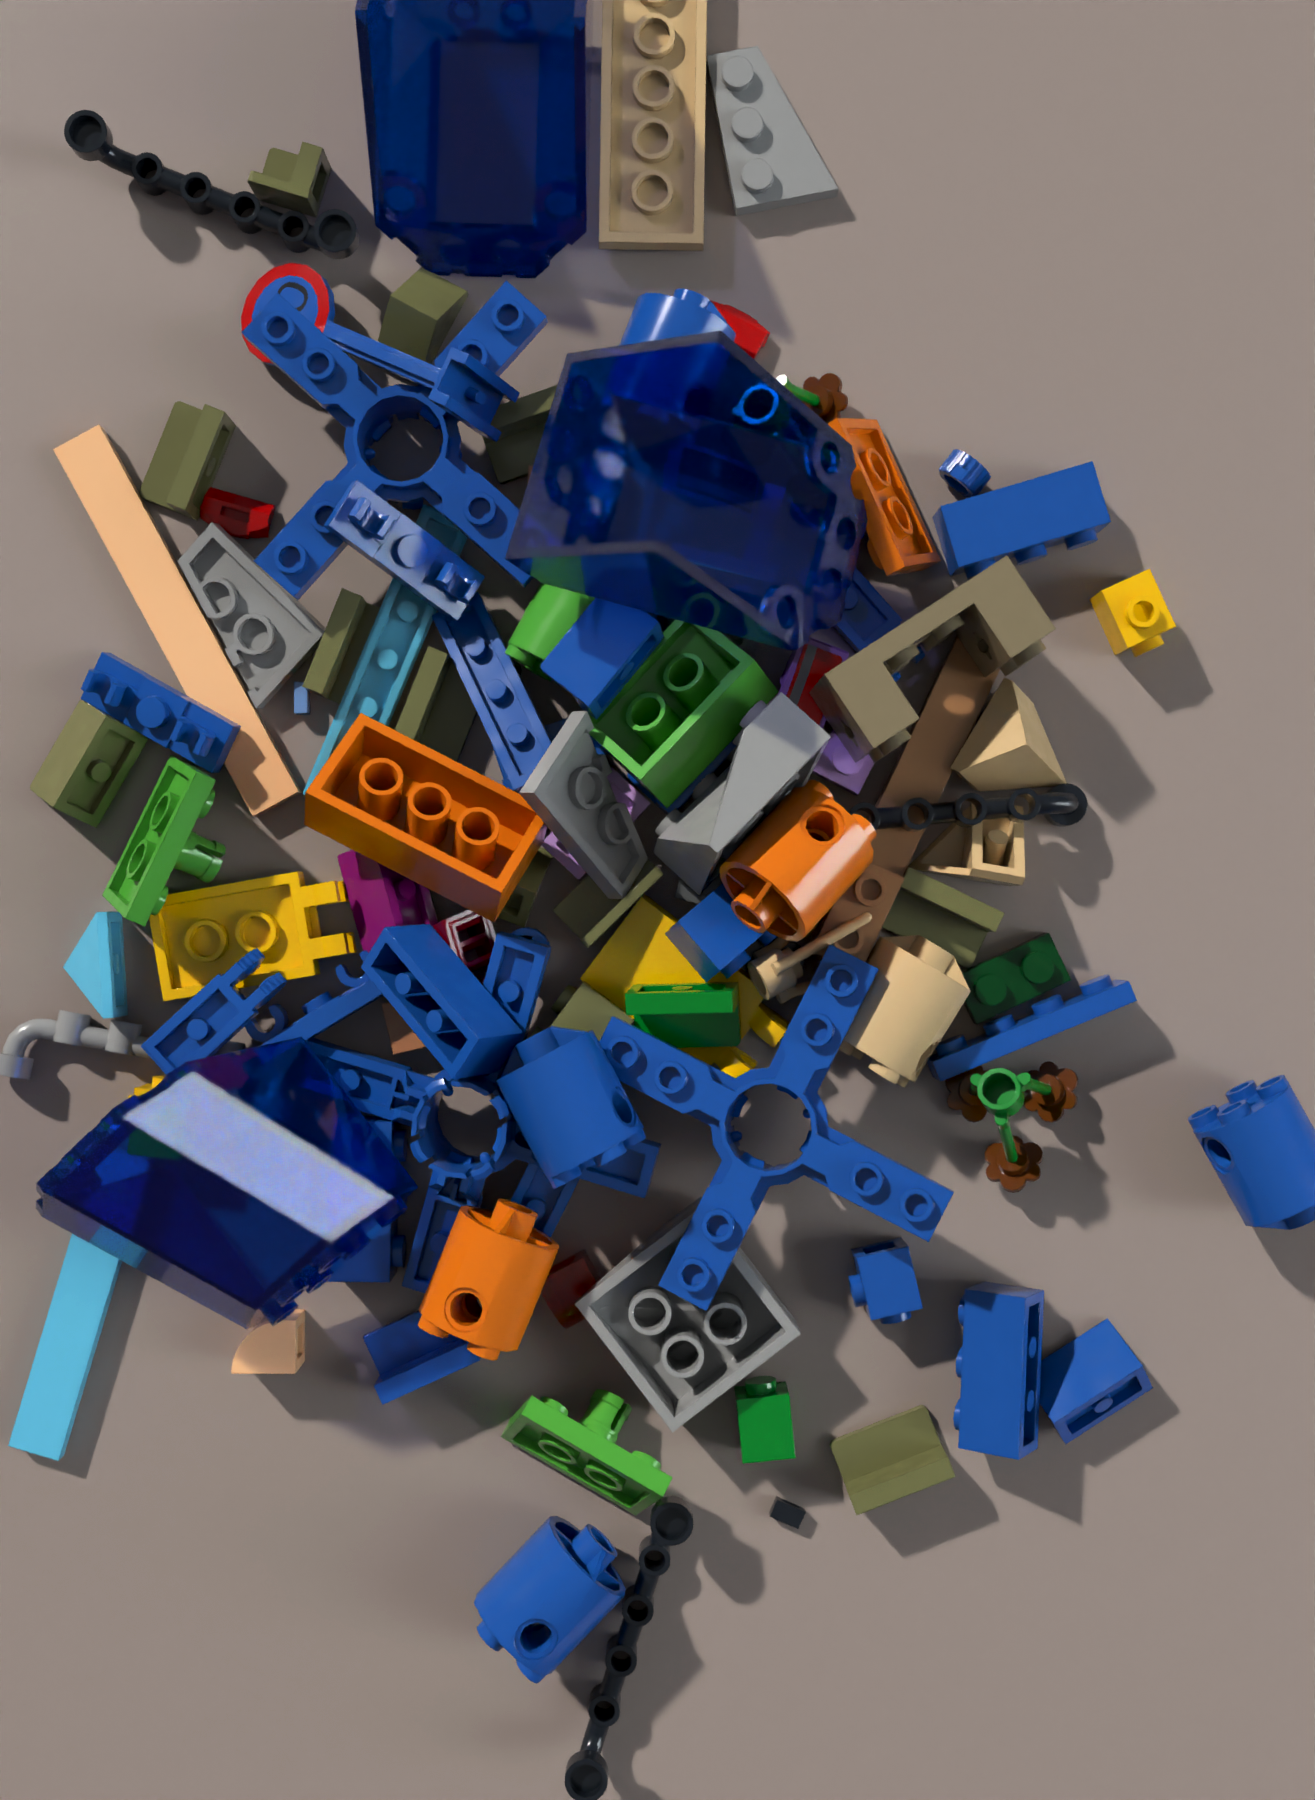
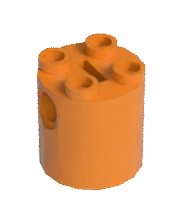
M809 780L803 787L793 788L720 866V879L727 893L733 899L731 908L734 914L744 925L757 933H764L767 930L769 933L784 940L800 941L813 929L873 861L874 850L871 842L877 835L875 828L863 816L848 813L840 804L834 801L830 790L819 781Z
M498 1199L494 1211L475 1206H461L419 1307V1312L422 1314L418 1323L419 1328L437 1337L447 1338L451 1334L468 1341L467 1349L471 1353L488 1360H497L501 1351L510 1352L518 1350L559 1249V1244L551 1237L533 1228L538 1214L521 1204L506 1199ZM477 1298L481 1302L482 1308L477 1303Z

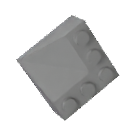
M782 692L769 705L760 700L748 711L739 724L743 729L733 740V744L736 747L726 758L730 765L719 777L713 772L708 774L693 790L691 796L695 801L683 813L675 808L662 820L655 830L659 837L657 838L653 853L698 895L720 875V866L793 788L803 787L807 783L831 738L826 731Z
M702 1196L655 1231L574 1303L672 1433L801 1335L795 1318L740 1247L707 1311L658 1286Z

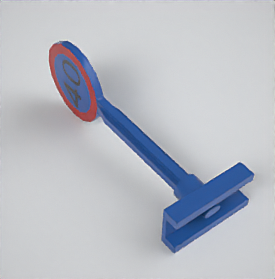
M287 263L274 267L257 280L247 295L241 315L242 331L278 292L343 352L431 389L428 397L430 401L478 434L497 442L502 433L491 425L502 398L516 403L520 392L470 354L451 347L441 369L335 324L334 294L327 280L308 265ZM243 336L249 351L267 365L277 367Z

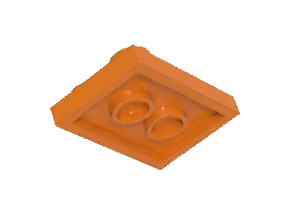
M836 418L819 428L826 442L823 445L825 458L835 472L840 473L848 490L844 495L829 502L824 507L817 508V514L821 517L818 521L828 539L834 544H839L847 540L852 534L860 530H866L870 539L867 543L869 554L875 565L881 570L884 569L886 576L922 571L940 562L941 559L877 419Z

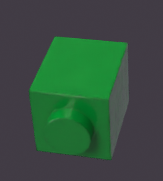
M757 1376L746 1379L745 1386L734 1387L743 1464L796 1458L790 1396L786 1381L776 1382V1378L772 1376Z

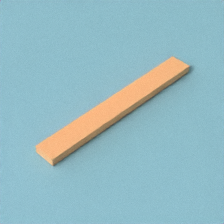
M97 425L53 449L186 695L241 726L224 765L252 816L258 817L302 793L148 508L140 497L105 429Z

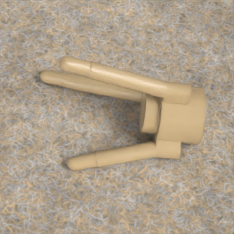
M865 912L794 952L790 948L781 951L791 941L777 937L769 945L754 952V960L747 964L748 972L755 988L765 1000L776 996L780 1004L796 996L804 995L811 981L797 984L796 979L803 976L800 962L869 923L872 920V915L869 912Z

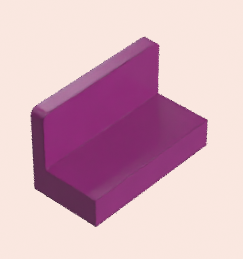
M354 850L338 855V863L363 951H371L384 927L421 924L433 926L438 923L428 888Z

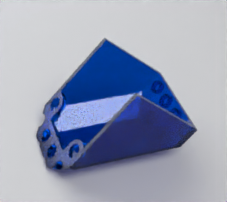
M357 0L355 19L375 226L391 240L396 237L416 255V262L425 270L440 276H450L452 273L472 277L516 275L517 278H536L550 265V260L568 243L573 245L587 232L594 0Z
M722 331L567 353L505 559L543 584L782 649L797 650L809 642V636L819 629H829L841 621L846 604L845 597L848 588L851 586L859 556V545L861 538L864 537L868 522L864 500L856 499L852 491L850 479L853 470L856 468L852 445Z
M302 1037L185 1062L166 1074L164 1079L150 1091L140 1096L133 1095L115 1106L100 1120V1123L94 1129L88 1132L61 1158L62 1160L56 1166L50 1169L36 1183V1191L41 1196V1198L36 1200V1209L48 1221L249 1330L267 1320L272 1326H275L293 1313L299 1306L294 1299L305 1290L308 1294L314 1292L332 1278L335 1273L330 1267L341 1258L347 1261L363 1250L371 1242L367 1233L377 1224L384 1228L401 1216L408 1209L404 1200L418 1186Z

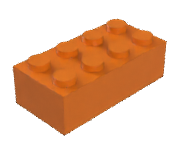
M362 713L356 718L305 792L304 825L494 923L541 847L547 830V825L519 793Z

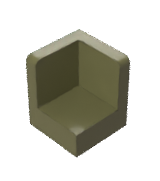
M302 142L298 155L281 149L271 148L268 152L263 172L250 171L247 182L258 200L317 218L332 168L322 147Z

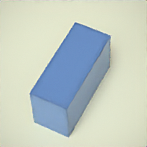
M294 682V713L297 715H310V692L302 687L304 682Z

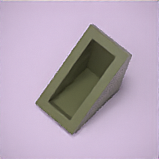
M421 267L390 295L378 342L432 364L469 295L468 291Z

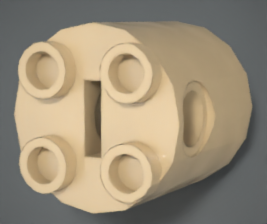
M920 935L880 937L866 963L878 968L879 971L839 1048L840 1051L849 1056L852 1055L859 1060L863 1058L864 1054L870 1056L873 1059L868 1066L869 1069L904 1088L909 1080L915 1083L929 1057L971 992L956 958Z

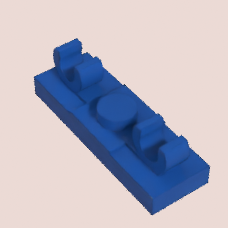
M358 480L351 482L323 526L451 621H458L485 578L484 575L445 547L435 537Z
M101 653L95 668L89 669L81 687V690L84 691L81 697L83 701L211 773H220L241 728L237 723L112 653Z
M364 950L359 953L363 961H365L366 957L368 956L370 952L369 950ZM340 964L336 967V975L340 982L346 986L353 987L352 989L335 998H332L329 991L317 996L301 1006L305 1016L288 1026L289 1018L286 1010L279 1004L270 1006L269 1011L275 1019V1026L270 1032L261 1029L255 1018L245 1026L251 1038L263 1042L262 1045L248 1054L257 1069L271 1064L306 1043L307 1040L316 1037L384 995L366 973L360 978H356L349 973L345 964Z

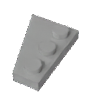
M753 46L707 55L706 68L735 216L837 197L838 187L759 47Z
M211 522L181 556L178 563L207 618L212 619L227 647L224 650L233 667L238 668L250 691L247 693L255 708L263 709L318 648L325 627L297 599L254 562L255 559L219 524Z
M573 711L519 793L608 899H623L648 860V857L626 804L617 802L607 779L612 770L606 755L597 754L589 735L594 726L588 712Z

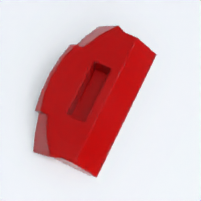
M711 301L736 333L732 350L754 361L760 349L765 346L770 332L750 315L730 305Z
M213 487L208 489L203 503L200 505V518L209 525L211 522L219 524L227 533L234 537L245 539L269 538V529L275 512V505Z

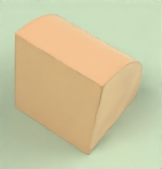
M305 1309L280 1311L262 1320L239 1345L233 1358L231 1374H295L305 1362Z

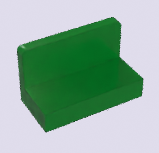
M738 982L633 985L625 993L626 1015H634V1026L676 1048L736 1047L741 1042Z

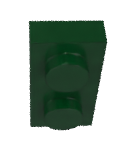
M1043 933L962 971L971 991L964 1005L972 1022L979 1024L1070 981L1071 978L1050 934Z

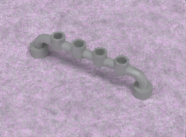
M59 1010L57 1020L32 1019L20 1024L9 1034L2 1053L0 1052V1075L30 1080L34 1058L24 1057L27 1046L36 1039L51 1040L151 1059L141 1047L149 1037L141 1036L143 1025L111 1019L108 1030L90 1026L92 1017L90 1015ZM228 1041L200 1067L256 1079L262 1088L261 1100L250 1098L246 1120L288 1127L292 1106L282 1104V1082L277 1071L270 1064L257 1069L250 1055L244 1054V1043Z

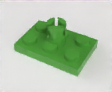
M170 755L102 894L125 919L144 927L150 915H156L162 909L168 895V886L165 884L173 869L182 870L194 875L201 881L209 883L217 875L223 863V860L218 858L224 856L226 851L224 844L215 840L211 841L192 831L197 819L204 818L214 802L215 790L212 788L216 779Z
M596 1389L594 1391L590 1404L579 1422L568 1417V1410L559 1402L544 1396L537 1399L531 1395L510 1418L501 1435L503 1439L635 1516L663 1498L673 1478L660 1470L661 1464L652 1456L641 1451L630 1453L615 1444L624 1422L627 1421L632 1408L629 1404L623 1403L624 1399L606 1390Z

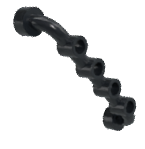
M77 111L65 123V139L78 157L86 161L99 160L119 172L134 177L143 191L149 195L158 196L169 191L182 196L193 212L206 215L217 210L232 216L238 228L244 233L255 234L264 229L280 235L286 247L295 253H303L312 248L323 252L330 258L344 259L351 256L359 245L360 236L353 218L345 211L339 209L327 210L317 218L314 226H312L301 212L288 211L284 214L262 206L258 198L251 192L241 191L232 194L214 187L203 173L191 172L184 175L164 167L161 160L153 153L145 152L134 155L113 145V136L110 128L103 118L94 111ZM157 170L153 177L145 178L148 172ZM206 189L201 197L193 198L196 191ZM249 208L255 209L249 217H241L244 210ZM294 228H303L300 235L295 237L289 236V233Z
M1066 783L1055 786L1047 793L1037 794L1028 788H1021L1010 793L1007 797L984 799L976 793H967L953 802L929 803L923 798H913L902 806L876 808L870 803L862 802L856 804L847 812L851 815L855 814L856 811L867 812L871 817V824L875 830L902 827L909 832H918L929 825L956 823L958 826L967 828L983 820L1008 818L1012 822L1022 823L1034 818L1036 815H1044L1055 826L1066 827L1079 822L1084 817L1088 803L1086 795L1079 787ZM1016 797H1023L1028 801L1029 811L1026 815L1016 811L1014 807ZM964 801L971 802L976 807L977 814L973 820L965 818L961 813V805ZM910 806H917L923 811L924 820L921 824H914L908 819L907 811Z
M667 1496L661 1498L651 1510L650 1527L652 1533L640 1543V1569L635 1584L625 1590V1596L622 1599L623 1620L619 1632L607 1642L605 1657L607 1668L602 1683L596 1685L590 1693V1719L580 1751L572 1755L566 1765L565 1787L568 1794L575 1800H597L606 1791L608 1766L605 1759L601 1756L603 1744L609 1726L615 1724L619 1719L620 1693L626 1676L630 1675L636 1668L637 1642L642 1627L649 1623L653 1617V1594L659 1576L664 1574L670 1566V1546L685 1542L693 1530L691 1507L680 1497ZM652 1550H657L663 1554V1557L654 1561L648 1559L646 1554ZM639 1600L643 1601L647 1606L641 1610H635L630 1607V1603ZM617 1651H625L630 1656L626 1659H617L613 1654ZM608 1701L613 1706L603 1709L597 1706V1703Z

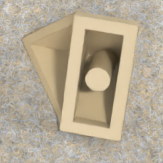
M1004 678L950 768L971 788L980 792L1051 787L1066 784L1067 782L1034 703L1013 681Z
M970 803V806L962 815L967 819L973 820L976 817L977 810L975 805ZM1014 805L1016 811L1024 815L1023 807ZM1008 818L983 820L967 828L951 823L908 867L918 871L1004 886L1023 885L1025 880L1024 822L1016 823Z

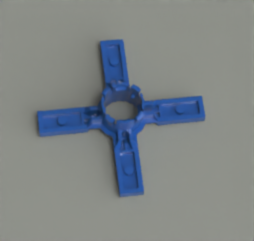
M506 280L434 360V365L442 369L451 347L470 354L500 377L548 323L547 316ZM278 292L241 332L246 340L346 428L343 446L348 462L347 465L333 480L325 481L254 560L257 565L295 599L299 600L347 547V543L323 526L351 482L357 480L386 502L388 500L398 503V501L402 502L403 509H421L425 499L523 588L531 582L558 552L560 546L479 472L476 473L462 461V440L457 424L459 420L428 399L431 389L422 385L411 386L404 384L381 388L360 369L354 360ZM420 413V416L425 421L432 424L435 429H439L443 434V442L439 447L440 455L433 467L420 477L403 482L390 480L382 475L374 465L371 466L370 459H373L376 453L369 446H372L374 442H378L382 435L392 427L391 423L394 422L393 414H396L400 421L408 418L419 420Z
M501 931L497 933L483 986L522 1030L523 1034L517 1042L519 1044L527 1039L552 946ZM311 1038L305 1044L294 1091L411 1126V1137L418 1133L420 1134V1138L410 1144L413 1156L419 1163L431 1157L434 1159L428 1165L433 1171L402 1282L403 1287L426 1293L460 1207H481L483 1200L482 1190L486 1177L491 1173L503 1170L515 1159L539 1166L495 1082L500 1079L513 1050L496 1073L452 1079L443 1069L433 1078L413 1072L411 1067ZM452 1086L471 1088L484 1096L491 1093L494 1094L495 1097L489 1101L496 1108L500 1120L504 1117L507 1118L502 1127L497 1128L496 1141L492 1147L495 1152L494 1154L489 1155L487 1152H483L480 1156L467 1155L454 1148L443 1135L438 1121L439 1102L443 1094L445 1096L453 1094ZM644 1139L626 1149L627 1152L600 1167H597L595 1164L581 1171L582 1174L577 1178L645 1199L648 1194L661 1143Z
M829 944L768 1068L751 1069L737 1078L616 1016L611 1017L599 1043L619 1081L682 1114L686 1113L711 1126L713 1146L722 1160L658 1286L707 1311L769 1187L789 1184L803 1175L925 1241H930L954 1191L829 1127L827 1109L818 1094V1090L879 971L878 968ZM757 1085H777V1090L789 1094L794 1099L799 1097L806 1107L803 1110V1116L807 1119L810 1118L811 1130L808 1131L806 1140L800 1147L803 1154L798 1159L796 1158L789 1163L772 1166L763 1160L753 1157L744 1150L740 1151L738 1148L740 1146L739 1141L742 1139V1133L735 1131L734 1125L731 1126V1121L734 1117L740 1116L742 1107L749 1099L745 1095L746 1092Z

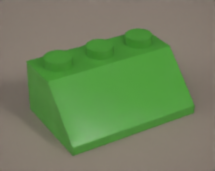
M689 607L663 632V640L596 720L589 714L594 726L589 735L666 808L684 792L743 729L739 724L748 711L760 700L767 704L779 692L751 656Z

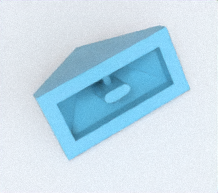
M96 912L63 968L103 1019L128 1015L122 915L119 912Z

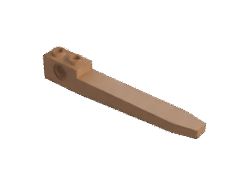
M957 635L918 714L920 719L914 722L909 734L912 738L904 743L875 803L876 808L902 806L913 798H923L929 803H938L953 771L950 767L968 739L996 680L1000 668L984 677ZM910 806L908 808V819L914 824H921L924 820L923 811L917 806ZM902 827L875 830L877 835L871 842L874 850L873 861L821 918L810 942L865 912H869L872 915V920L869 923L831 944L866 962L905 879L903 875L926 828L918 832H909ZM828 946L810 957L821 962Z

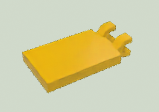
M297 871L168 894L159 913L156 915L151 914L149 917L163 1002L195 996L219 973L225 974L236 962L254 948H258L265 956L264 961H262L256 971L235 985L238 989L260 985L266 978L278 972L286 980L320 975L318 959L356 953L354 932L322 937L317 906L348 901L344 881H329L306 886L303 872Z
M645 894L636 903L580 977L583 982L585 981L625 1012V993L633 985L706 983L665 935L678 919ZM740 968L728 979L721 971L718 972L707 983L738 982L741 1040L749 1029L752 1028L761 1039L774 1048L784 1036L789 1022L761 1002L764 998L759 994L749 973L744 969ZM737 1047L678 1048L709 1065H712L713 1062L716 1063L721 1071L734 1078L754 1069L758 1063Z

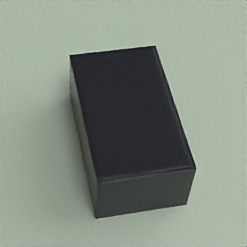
M778 1496L775 1497L769 1511L770 1517L799 1529L806 1513L805 1508Z

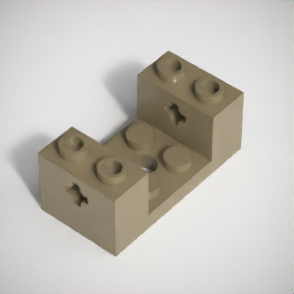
M1006 555L825 673L809 694L854 762H858L869 754L875 763L912 738L906 729L920 719L892 677V675L907 666L910 660L920 654L917 649L918 646L922 645L925 651L928 652L947 640L955 632L984 677H987L999 668L1006 677L1044 651L1046 647L1041 639L1056 628Z

